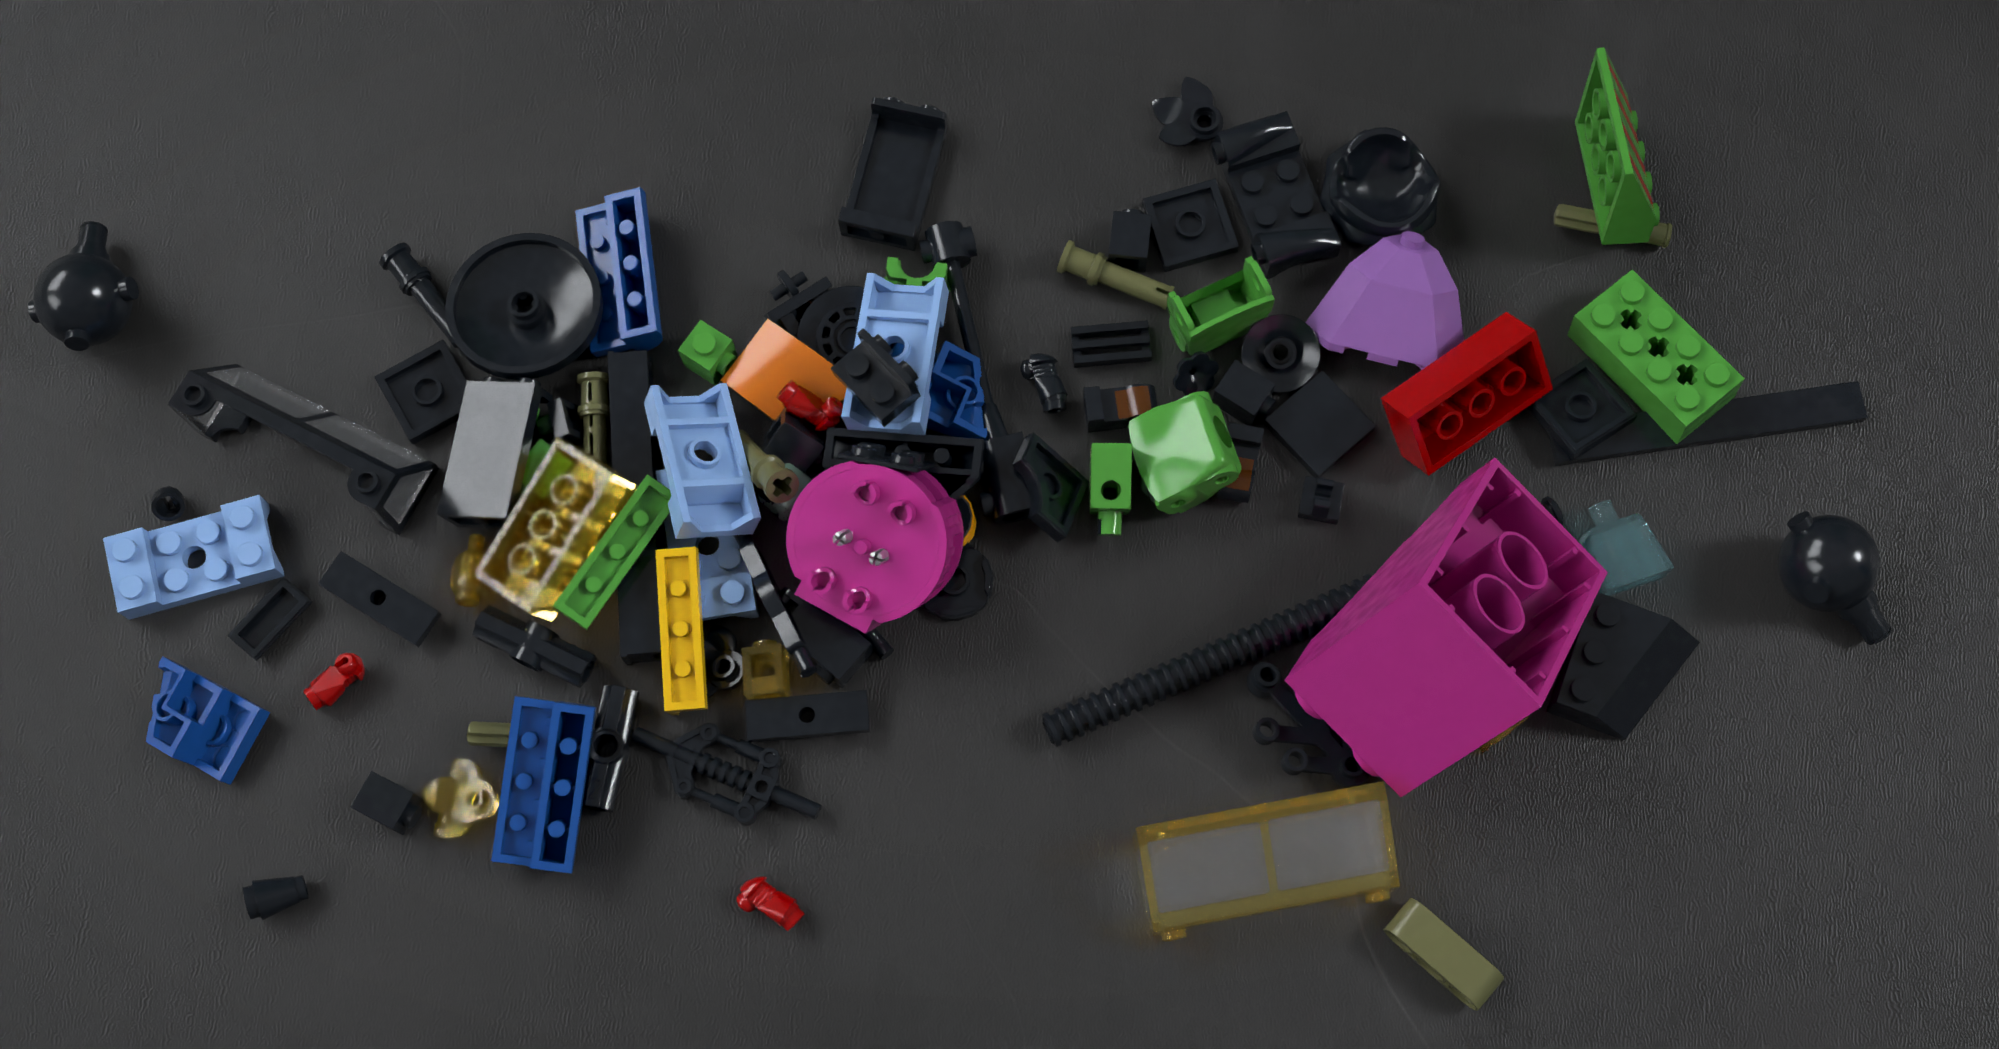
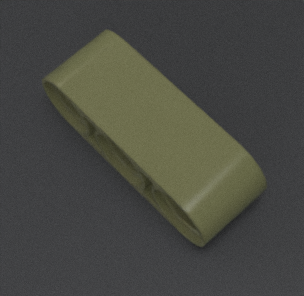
M1413 898L1408 899L1383 929L1385 934L1460 1001L1475 1011H1478L1504 980V976L1494 965L1428 908Z

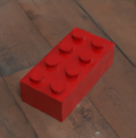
M1505 312L1381 398L1401 456L1429 476L1553 390V386L1536 330L1508 312Z

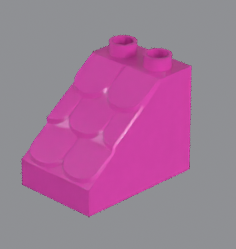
M1494 457L1461 482L1413 535L1401 544L1354 597L1309 642L1285 679V682L1294 690L1298 703L1306 713L1316 719H1323L1352 748L1355 760L1365 772L1374 777H1381L1400 797H1403L1542 707L1608 572Z

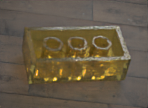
M557 437L473 575L528 614L555 623L560 612L554 609L553 605L633 495L638 485L582 448Z

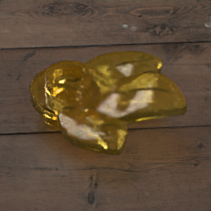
M463 758L453 760L450 777L433 779L422 791L426 805L439 813L433 834L443 839L458 838L465 835L475 821H483L491 817L499 805L498 794L490 783L483 781L481 768L472 760ZM479 794V802L473 807L474 799Z

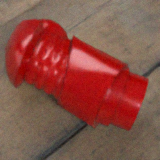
M790 380L776 397L786 408L785 411L813 423L816 426L815 431H825L828 427L833 428L840 422L839 416L842 414L843 404L837 398L829 397L824 403L821 398L802 386L797 385L793 380Z
M342 653L336 658L333 667L330 665L323 673L310 682V686L303 690L316 711L323 706H332L345 692V688L352 684L353 681H356V679L363 680L365 667L362 659L354 653Z
M765 876L752 878L742 884L740 887L741 893L738 894L736 901L738 906L745 912H752L757 907L758 910L782 926L787 932L805 915L799 908L797 899L777 891L775 887L773 888L772 885L766 882L767 877Z

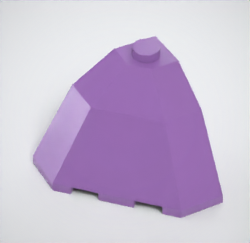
M1412 231L1384 237L1350 262L1306 321L1315 332L1319 343L1327 350L1343 353L1345 349L1352 348L1368 352L1367 360L1396 367L1398 361L1401 360L1413 363L1422 370L1464 341L1458 289L1439 251L1427 243L1422 235Z

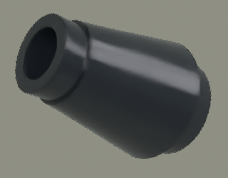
M303 875L252 880V885L243 887L244 900L250 919L261 917L262 920H265L300 903L302 900L309 899Z

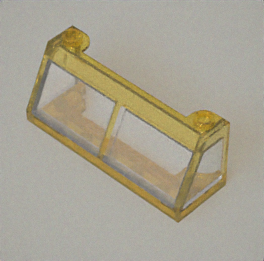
M1384 781L1135 828L1132 838L1151 937L1161 935L1162 942L1186 938V930L1194 926L1353 896L1365 897L1366 904L1391 899L1390 892H1394L1400 887Z

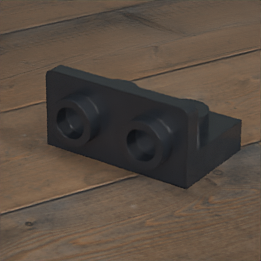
M863 328L857 333L861 343L832 366L831 370L835 377L885 427L921 397L915 383L919 378L907 362L902 360L898 364L892 358L891 354L893 351L879 334L872 337Z

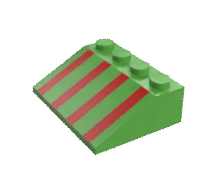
M1605 47L1596 48L1575 119V126L1601 244L1648 242L1654 226L1659 224L1660 211L1658 204L1652 202V176L1649 171L1645 172L1643 164L1645 147L1643 141H1638L1636 134L1638 127L1637 113L1630 108L1628 95Z

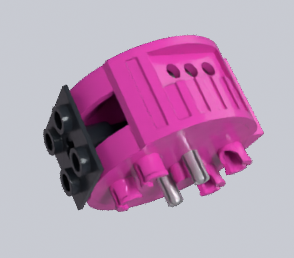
M863 442L862 446L852 445V450L838 453V458L850 461L830 467L807 484L794 503L786 532L789 563L794 576L801 580L794 595L865 634L884 622L892 621L908 614L936 596L955 573L961 558L964 540L963 521L956 500L949 497L943 486L931 474L925 471L934 467L936 462L924 460L925 454L922 452L901 450V453L890 454L885 453L886 446Z

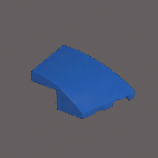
M946 340L935 352L929 387L931 404L927 429L954 437L985 440L987 428H984L982 406L984 404V394L979 382L982 376L980 358ZM894 343L891 356H899L904 351L905 345Z
M162 656L159 661V668L164 671L160 694H154L153 716L149 722L146 742L168 756L194 765L215 779L231 785L271 712L185 666Z

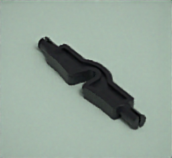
M751 534L733 535L739 545L738 550L753 579L756 590L772 618L787 651L792 656L800 676L806 678L813 675L817 668L809 655L810 651L793 615L780 597L781 591L761 551L756 546Z

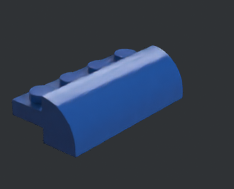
M641 187L604 196L605 203L575 210L579 250L593 266L603 292L602 320L594 339L590 343V351L596 357L608 355V351H614V353L630 349L648 351L657 347L663 340L646 193Z
M515 696L491 861L530 866L532 869L573 873L596 707L565 701Z

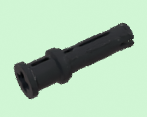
M399 243L393 246L381 257L379 261L380 266L383 270H390L399 281V288L402 293L408 296L413 295L450 340L452 346L458 348L448 329L445 311L446 300L431 283V272L427 267H421L410 254L411 248L407 243Z

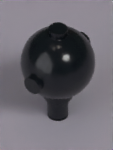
M95 221L82 223L79 229L78 242L71 249L70 253L54 260L41 272L34 287L33 300L28 303L30 318L35 323H41L49 334L64 342L67 348L75 351H83L88 349L89 346L105 343L118 335L126 326L131 316L133 300L139 296L136 281L130 276L126 277L115 264L110 262V256L106 250L108 229L105 225Z
M1804 511L1792 517L1787 523L1791 531L1784 539L1778 554V572L1786 591L1805 607L1821 612H1837L1843 620H1848L1850 624L1855 626L1868 645L1879 643L1891 634L1892 628L1879 611L1878 597L1873 591L1881 567L1879 550L1873 537L1860 524L1842 516L1821 515L1812 517L1808 511Z

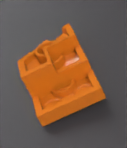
M769 319L765 321L720 380L723 383H727L730 389L749 401L774 422L785 408L776 397L790 380H793L797 385L802 386L821 398L824 403L829 397H835L842 401L845 398L846 387L835 377L831 370V367L834 366L832 363Z

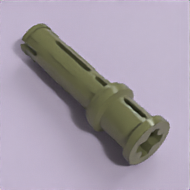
M1068 240L1057 267L1058 273L1063 274L1066 271L1086 279L1087 284L1091 286H1097L1099 282L1166 310L1168 293L1174 291V286H1169L1107 261L1108 257L1104 253H1091L1076 247L1074 241Z
M597 371L584 372L577 375V383L581 385V406L577 408V415L583 420V490L590 493H601L609 490L607 469V420L610 419L608 373Z
M739 429L753 483L758 488L763 489L764 494L772 502L784 503L791 500L799 488V480L792 470L785 468V464L779 457L767 455L746 431Z

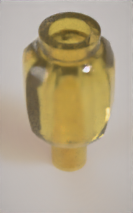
M471 534L469 536L467 549L457 555L451 571L450 588L456 596L455 603L463 607L479 606L480 599L484 598L488 592L490 560L483 551L485 537L479 534Z

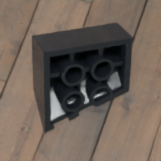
M1598 592L1560 668L1546 712L1625 740L1700 642L1669 617Z

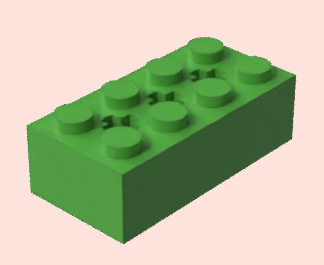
M1634 270L1629 271L1575 314L1567 334L1644 412L1646 411L1676 444L1736 396L1745 379Z

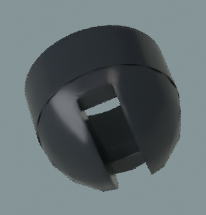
M171 486L158 489L151 501L153 514L164 521L178 519L185 510L183 494L177 488ZM170 496L175 507L169 509L165 497Z

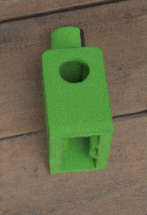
M1091 443L1089 514H1098V536H1121L1122 515L1129 514L1131 510L1132 443ZM1107 488L1114 489L1117 492V498L1114 500L1104 498L1103 490Z

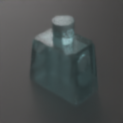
M1611 500L1599 502L1588 508L1595 527L1587 530L1579 539V543L1608 572L1598 592L1612 596L1662 579L1674 569L1671 560L1639 513L1619 519Z

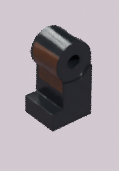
M1133 384L1126 387L1100 389V386L1084 387L1083 404L1088 433L1128 428L1130 420L1158 406L1155 387L1151 384Z
M1229 422L1228 431L1242 470L1234 482L1217 492V498L1248 504L1264 428Z

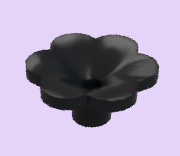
M1202 351L1194 353L1191 358L1182 359L1177 365V374L1173 379L1174 387L1179 391H1183L1185 396L1194 392L1208 391L1214 385V375L1219 369L1218 363L1214 359H1210Z

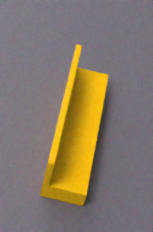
M696 546L655 550L664 711L674 716L679 715V712L706 710L708 705L699 550Z

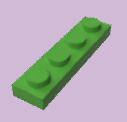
M648 474L557 599L553 605L554 609L586 631L670 514L668 502L671 498L670 489Z

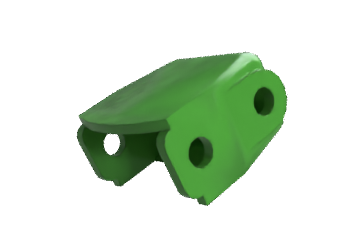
M1250 256L1245 258L1243 270L1181 298L1176 295L1175 291L1168 293L1169 326L1174 340L1182 352L1187 351L1192 356L1199 351L1205 353L1246 335L1255 323L1268 316L1272 311L1275 299L1259 264Z
M1208 392L1191 393L1177 401L1154 407L1129 421L1128 428L1134 458L1146 487L1155 499V505L1158 510L1167 514L1183 513L1205 502L1220 489L1231 484L1239 477L1242 470L1240 460L1221 409L1212 402Z

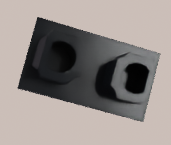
M784 270L778 272L776 275L780 285L769 292L775 301L786 294L790 299L764 315L766 320L769 319L791 335H796L801 321L796 309L805 303L810 305L821 294L829 291L828 289L832 287V284L827 277L822 278L799 293L797 287L808 281L805 274L801 271L790 278Z

